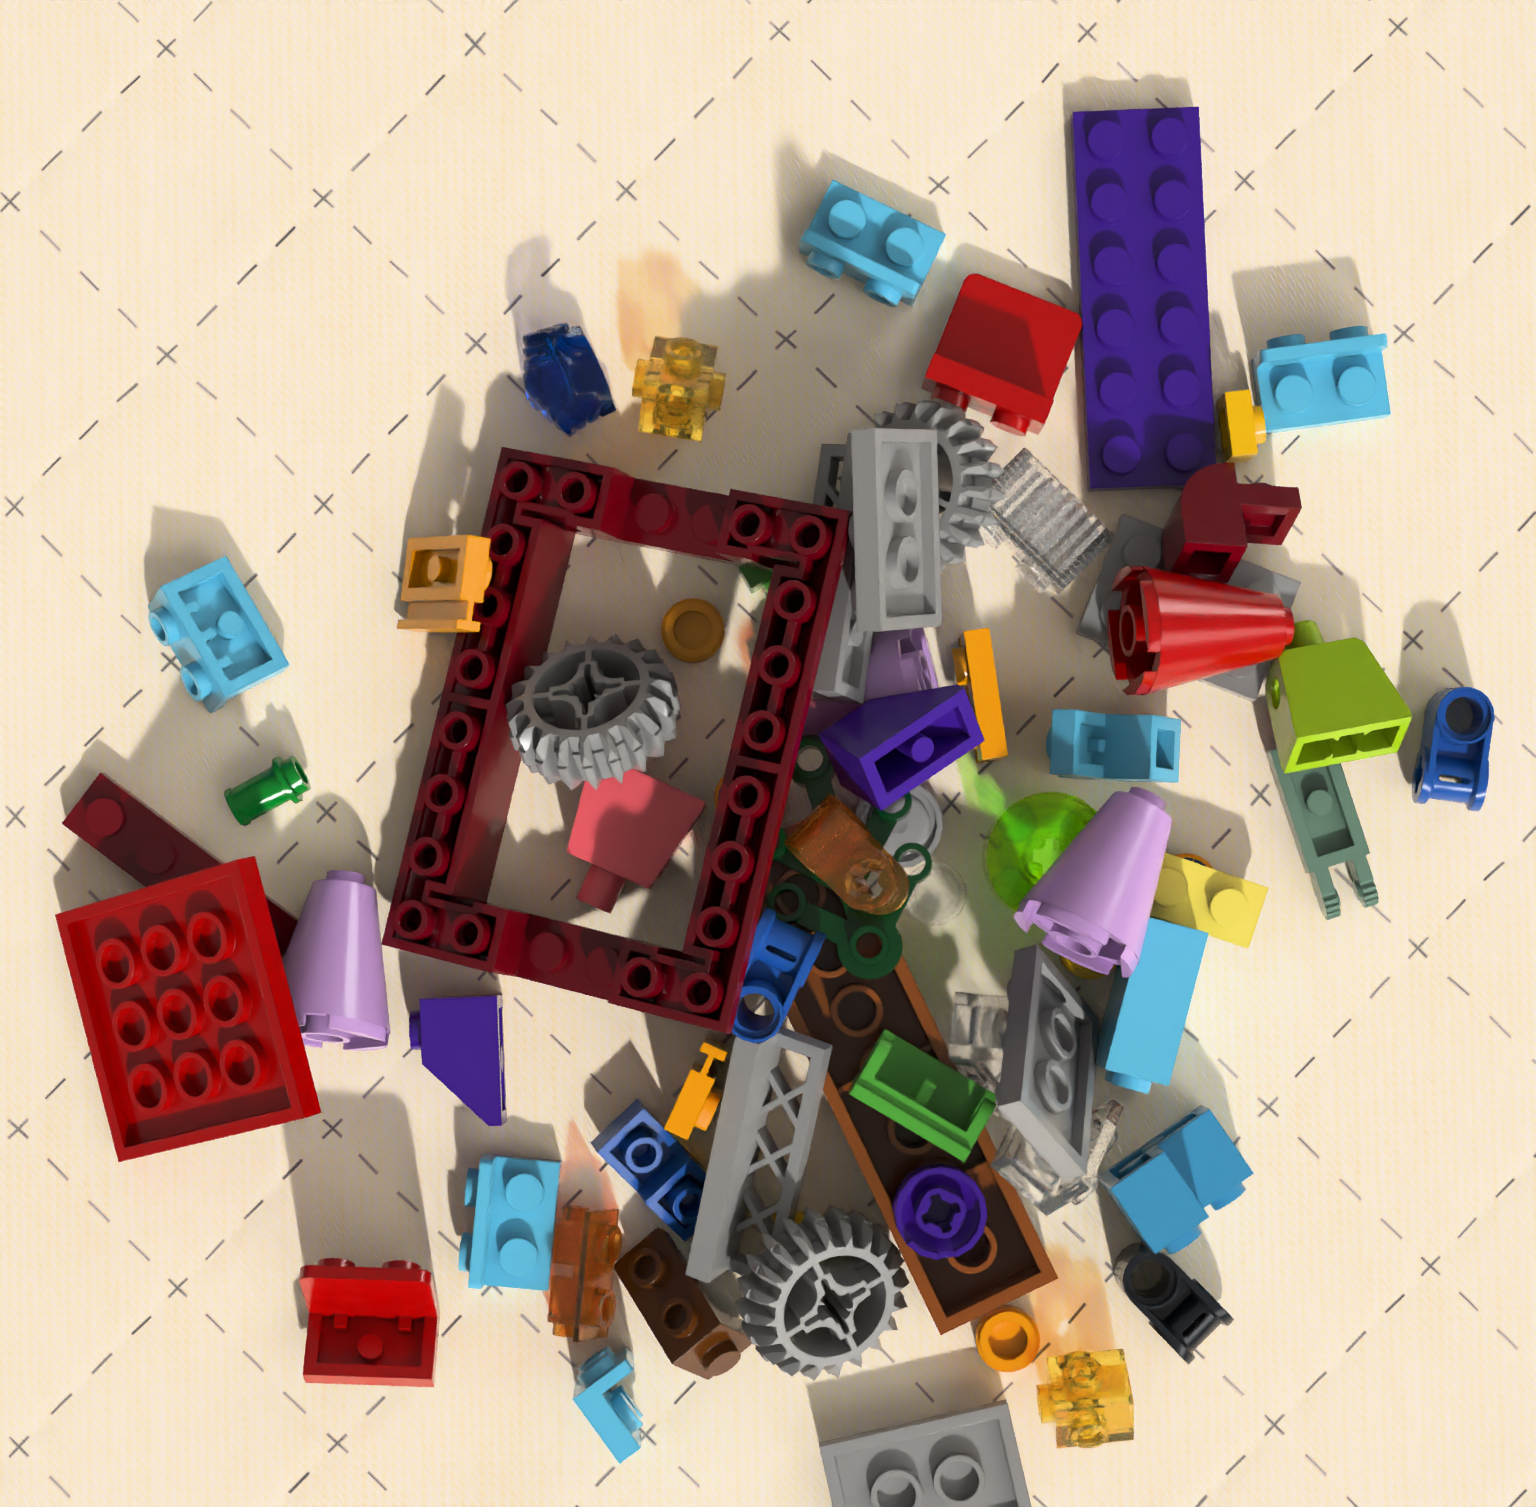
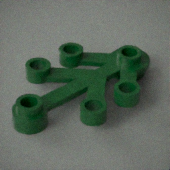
M804 735L801 738L792 781L796 785L806 788L827 857L788 838L784 829L780 827V844L774 852L772 862L777 861L839 893L847 920L807 902L802 889L792 883L776 885L767 897V907L776 910L775 902L780 894L784 892L795 893L800 900L797 911L791 915H782L776 910V918L788 924L796 923L814 933L817 930L826 933V939L837 944L839 959L848 972L862 979H878L892 972L901 959L903 943L896 924L916 885L926 880L930 875L932 859L928 850L918 843H906L900 846L895 851L892 859L895 874L874 911H872L864 885L897 822L909 815L912 808L911 794L908 792L904 795L905 804L896 813L880 811L874 807L854 849H852L831 783L836 773L820 736ZM807 749L818 750L823 755L821 766L814 771H805L798 765L800 754ZM916 852L923 856L925 866L919 874L907 875L900 869V860L905 854ZM866 934H874L882 941L880 953L873 958L863 957L857 951L859 939Z

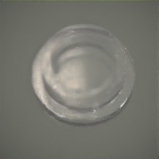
M932 862L930 875L926 880L916 885L906 905L907 911L917 921L930 926H940L953 921L959 916L966 904L967 889L962 876L957 870L945 863ZM925 864L915 868L909 875L919 874Z

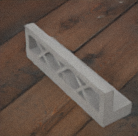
M851 433L847 435L846 444H821L813 504L833 507V504H835L838 509L853 512V483L847 471V454L851 447ZM844 461L840 490L838 491L836 489L839 462ZM850 538L810 701L863 704L873 632H857V619L851 606V588L855 581V551Z
M780 1027L775 1036L764 1042L752 1043L735 1036L685 1275L705 1283H710L726 1270L743 1276L752 1273L753 1270L748 1266L746 1255L738 1252L743 1229L757 1223L763 1234L772 1235L776 1238L783 1232V1217L795 1220L833 1045L784 1027ZM782 1048L810 1057L805 1083L792 1090L778 1067ZM774 1090L778 1098L771 1101ZM803 1093L801 1104H799L796 1096ZM782 1104L795 1127L793 1141L778 1149L766 1127L768 1111ZM761 1149L765 1157L758 1160ZM790 1153L787 1164L783 1156ZM769 1164L782 1186L780 1201L766 1208L753 1185L755 1171ZM747 1209H749L752 1214V1216L746 1218ZM775 1212H777L776 1219H775V1223H774V1221H773V1219H772V1217H771L770 1215L773 1214V1213H775Z

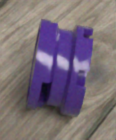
M941 1162L922 1165L907 1174L896 1190L892 1206L895 1225L906 1245L919 1255L936 1260L958 1257L972 1249L982 1236L987 1220L985 1197L973 1178L959 1167Z

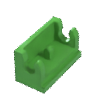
M885 1028L848 1089L851 1096L963 1162L966 1161L972 1147L997 1105L995 1103V1093Z

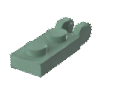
M1277 749L1266 752L1305 873H1310L1313 890L1325 919L1330 920L1341 915V901L1337 890L1334 888L1328 867L1348 861L1353 890L1357 899L1364 908L1377 905L1379 903L1378 892L1366 855L1370 854L1341 763L1284 774L1280 766Z

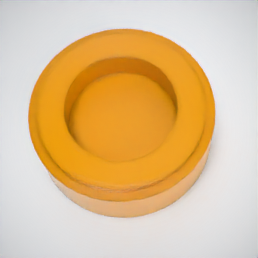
M690 598L677 602L666 612L662 620L661 635L665 647L676 659L686 663H700L712 658L719 651L724 641L725 628L719 611L713 605L701 599Z
M1003 1305L984 1314L980 1318L975 1329V1344L979 1355L988 1366L1001 1372H1015L1027 1367L1036 1357L1040 1347V1334L1036 1323L1026 1311L1016 1306Z

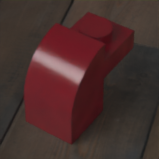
M1234 462L1212 464L1198 470L1186 482L1163 528L1161 542L1165 571L1228 583L1245 553L1248 543L1282 545L1302 509L1299 488L1272 486L1267 483H1237Z

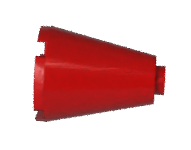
M1141 565L1120 568L1113 580L1111 591H1122L1120 610H1108V650L1115 679L1128 680L1129 685L1122 690L1126 695H1146L1279 658L1283 653L1285 645H1290L1293 640V613L1289 607H1284L1281 598L1277 594Z

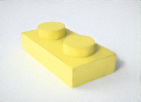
M1165 852L1150 916L1209 933L1208 936L1249 949L1269 888Z

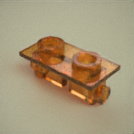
M564 1205L563 1217L556 1218L553 1263L572 1265L574 1270L573 1277L553 1275L551 1277L547 1322L553 1323L552 1335L573 1337V1342L608 1337L609 1326L612 1324L616 1313V1296L612 1291L614 1264L619 1257L622 1247V1233L618 1226L619 1209L589 1211V1207Z

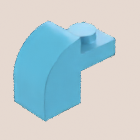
M1053 709L1052 726L1046 737V751L1050 759V774L1058 775L1060 778L1179 783L1181 719L1157 715L1102 714L1076 709Z

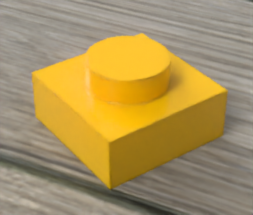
M1250 389L1224 392L1216 401L1223 463L1247 462L1258 453L1257 444L1265 443L1266 427L1263 409L1261 405L1252 406Z

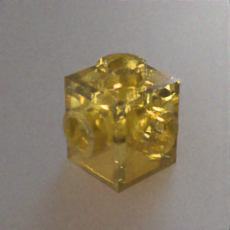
M655 335L650 359L637 360L633 380L632 397L642 398L639 432L698 442L702 441L708 410L720 411L723 401L726 373L715 372L718 346L698 343L693 339L685 337L668 338Z
M1123 1349L1096 1352L1073 1351L1065 1355L1046 1357L1047 1383L1036 1385L1037 1405L1040 1423L1053 1424L1057 1449L1076 1446L1080 1448H1095L1104 1443L1134 1440V1400Z

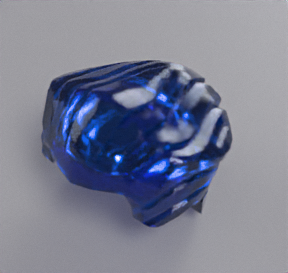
M567 322L559 323L536 332L526 333L522 336L525 346L522 351L525 357L523 363L525 371L523 373V384L526 400L531 403V406L536 411H541L543 417L549 423L554 424L558 430L572 437L576 434L577 429L581 431L586 427L587 423L591 424L598 420V416L604 417L617 410L606 377L581 326L569 327Z

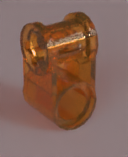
M831 793L784 840L785 845L799 861L817 877L825 881L846 904L854 909L880 916L891 914L899 909L908 897L910 884L908 874L903 866L872 836L869 828L859 817ZM869 871L880 874L877 882L883 890L878 896L866 893L869 889V884L864 877Z

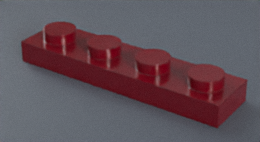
M99 773L62 822L65 827L145 887L224 864V862L105 773ZM265 894L281 958H283L297 925L298 918Z

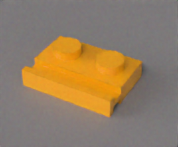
M468 534L408 538L400 601H406L409 604L407 619H398L397 629L413 632H479L480 622L472 621L474 603H483L484 591L491 580L492 562L489 557L491 539Z
M982 628L963 631L960 638H958L959 647L951 648V661L955 685H965L966 694L985 740L973 748L976 764L1002 760L1008 756L990 629Z
M705 1037L700 1051L708 1054L703 1066L695 1062L693 1063L664 1130L688 1140L694 1126L704 1131L707 1130L723 1091L713 1087L717 1072L709 1068L714 1058L724 1062L729 1046L710 1037Z

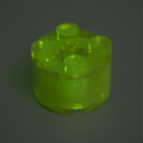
M1060 792L1034 794L1020 799L1005 808L989 827L982 849L983 872L994 897L1008 910L1015 913L1020 901L1043 876L1042 864L1033 862V851L1043 849L1046 839L1053 841L1054 851L1062 853L1097 811L1084 800Z

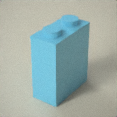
M1149 918L1139 963L1129 978H1122L1121 966L1117 965L1098 1036L1096 1065L1106 1069L1104 1080L1116 1086L1147 1094L1150 1092L1152 1082L1169 1086L1209 933Z

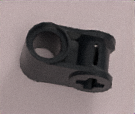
M1138 1242L1130 1244L1117 1256L1113 1271L1119 1288L1150 1320L1148 1322L1150 1326L1188 1365L1195 1359L1193 1351L1220 1324L1229 1326L1235 1320L1195 1278L1191 1279L1164 1251L1161 1250L1154 1254L1144 1243ZM1147 1260L1158 1261L1161 1264L1162 1270L1159 1282L1148 1290L1142 1291L1133 1288L1131 1278L1136 1266Z

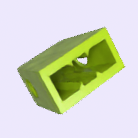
M1304 620L1294 623L1293 640L1290 645H1285L1286 650H1283L1281 656L1274 659L1265 684L1266 700L1283 773L1286 774L1397 753L1413 716L1366 643L1356 637L1324 642L1316 622Z

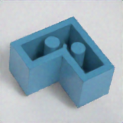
M1200 1105L1097 1176V1178L1142 1243L1154 1254H1157L1164 1248H1166L1169 1254H1174L1191 1244L1202 1234L1198 1225L1209 1218L1204 1208L1210 1204L1214 1211L1236 1200L1246 1191L1242 1181L1254 1173L1211 1110Z

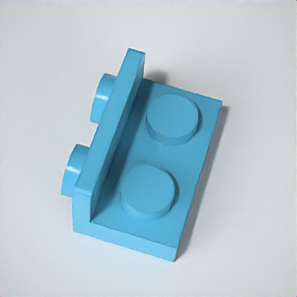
M832 180L809 229H805L800 239L799 252L808 256L805 262L807 266L826 277L839 280L843 273L864 283L865 286L862 291L882 304L897 307L899 301L913 306L944 243L946 234Z
M1352 326L1329 332V341L1306 344L1303 334L1286 335L1267 340V349L1260 350L1251 360L1257 405H1261L1263 409L1266 434L1382 419L1391 415L1382 351L1388 347L1387 334L1368 335L1367 326Z
M227 556L161 586L148 604L150 611L148 620L155 637L163 646L167 647L170 645L182 666L180 668V675L187 692L195 701L199 702L202 700L209 713L223 708L229 699L283 673L290 665Z
M485 1154L480 1158L479 1169H468L465 1186V1207H475L473 1233H462L458 1263L459 1271L469 1272L468 1288L482 1289L484 1285L542 1291L549 1290L561 1160Z
M606 1346L577 1368L580 1373L576 1376L579 1381L574 1386L573 1401L620 1464L641 1448L640 1427L644 1425L641 1420L643 1414L622 1385L613 1391L611 1390L613 1385L634 1370V1355L627 1346L615 1354L609 1346Z

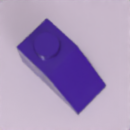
M958 684L870 699L819 733L840 785L880 811L985 741L966 691Z
M502 994L439 996L419 999L420 1011H410L409 1015L411 1050H421L422 1065L488 1126H502L507 1122Z

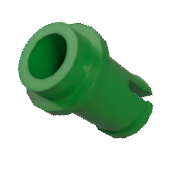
M294 756L285 760L281 757H276L272 759L271 768L232 789L228 788L224 791V796L236 820L241 825L247 826L251 824V821L290 800L295 804L303 801L302 794L309 791L311 785L304 769Z

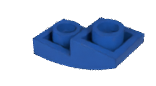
M636 1099L590 1143L596 1152L638 1192L644 1203L685 1242L695 1231L707 1170L671 1132L664 1130L665 1126Z

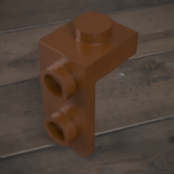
M656 1228L615 1263L614 1269L671 1364L709 1380L713 1376L721 1375L732 1369L740 1360V1353L752 1343L743 1332V1327L741 1326L743 1320L715 1307L698 1279L685 1275L688 1263L667 1231Z

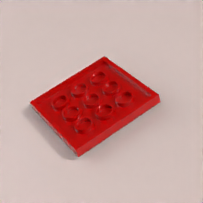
M255 856L237 859L55 914L118 1162L296 1121L322 1113Z

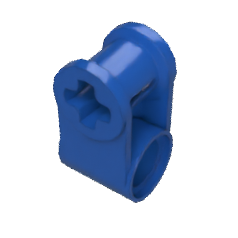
M1445 688L1434 694L1428 701L1424 712L1420 750L1417 754L1412 779V799L1414 803L1425 804L1428 799L1464 803L1468 811L1478 812L1483 806L1488 787V758L1495 720L1494 707L1490 699L1482 691L1475 688ZM1456 698L1465 700L1470 705L1473 714L1471 725L1465 732L1460 734L1455 733L1449 728L1445 716L1448 705ZM1439 776L1461 778V783L1441 781Z
M766 907L756 928L732 1029L734 1035L741 1040L752 1043L764 1042L775 1036L782 1026L799 988H803L827 936L826 933L819 930L814 934L803 931L777 919L776 910ZM753 993L763 995L773 1005L774 1013L764 1016L755 1014L745 1004L744 996Z

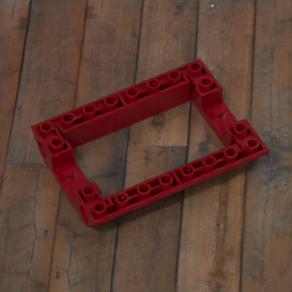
M502 447L480 537L491 539L489 557L492 562V576L488 587L484 591L483 603H474L472 621L480 622L479 632H457L381 945L489 973L527 979L608 1000V1003L731 1034L847 549L849 521L853 512L730 489L729 495L634 478L615 467ZM575 534L772 572L682 951L487 903L521 762L519 751L514 749L509 736L511 729L506 718L508 713L506 704L512 700L511 685L524 681V667L542 665L543 652L548 650Z

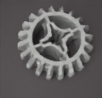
M923 400L922 402L919 401L918 404L910 402L896 403L894 413L886 411L874 413L875 428L937 430L939 514L945 511L939 519L941 571H945L947 563L958 565L961 562H967L965 546L978 548L985 545L979 532L981 525L991 527L998 523L993 514L988 512L990 503L1006 498L1001 491L992 488V480L1005 472L999 464L988 462L998 447L991 440L981 438L984 427L978 421L966 418V414L957 407L949 405L942 407L938 402Z
M591 634L585 644L573 647L566 641L565 649L557 654L543 652L542 665L524 667V681L511 685L512 700L506 704L508 712L506 718L511 729L509 736L514 749L519 751L523 763L528 766L531 773H539L543 776L548 785L562 780L570 790L576 788L582 781H588L597 790L603 779L614 777L622 784L624 773L632 768L646 772L647 757L664 756L665 741L677 737L676 721L681 718V703L674 675L672 672H669L667 664H664V660L659 657L656 649L647 650L642 646L639 639L631 640L625 644L617 634L610 636L605 642L600 643Z
M830 1204L823 1215L817 1210L806 1207L802 1222L796 1224L792 1219L783 1217V1232L776 1238L762 1233L763 1243L766 1248L762 1254H746L748 1266L753 1272L737 1278L739 1289L744 1296L739 1298L735 1304L738 1307V1314L743 1318L741 1326L745 1336L753 1345H756L755 1350L766 1362L770 1361L772 1365L776 1364L782 1372L788 1373L791 1377L800 1371L803 1376L815 1381L823 1369L828 1374L839 1378L843 1363L846 1361L862 1368L861 1354L869 1347L882 1351L879 1336L883 1331L898 1330L896 1320L891 1314L908 1307L900 1290L910 1282L906 1277V1272L900 1267L904 1262L900 1250L889 1240V1234L879 1224H873L864 1214L853 1209L846 1214L841 1208H836Z

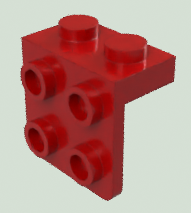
M970 274L963 281L936 352L933 354L925 374L921 389L931 392L930 399L940 403L943 407L946 405L957 407L963 413H966L967 408H971L991 416L990 423L1011 434L1026 436L1027 431L1039 435L1046 423L1054 402L1053 398L1080 333L1082 319L1074 311L983 275Z
M324 1258L319 1260L317 1265H305L300 1268L299 1283L309 1311L303 1365L305 1383L434 1387L440 1309L431 1272L421 1269V1266L414 1262L405 1260L387 1261L382 1264L381 1268L356 1267V1264L352 1261L341 1258Z

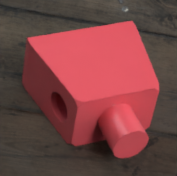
M634 769L624 773L622 784L614 777L603 779L597 790H595L588 781H585L567 848V853L591 863L576 899L611 914L626 879L651 889L702 815L707 805L706 801Z

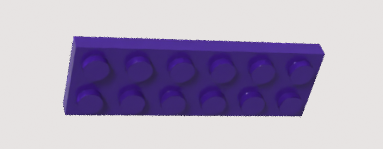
M1199 107L1073 112L1070 119L1079 315L1082 319L1080 337L1088 492L1184 488L1189 478L1198 470L1216 464Z

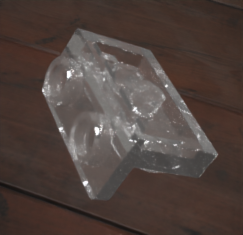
M1112 1098L1092 1111L1087 1175L1063 1181L1044 1158L1036 1155L1031 1144L1011 1121L990 1166L1046 1216L1069 1202L1073 1205H1078L1086 1200L1099 1184L1100 1175L1097 1173L1103 1156L1110 1151L1117 1141L1118 1133L1115 1131L1124 1106L1115 1098Z

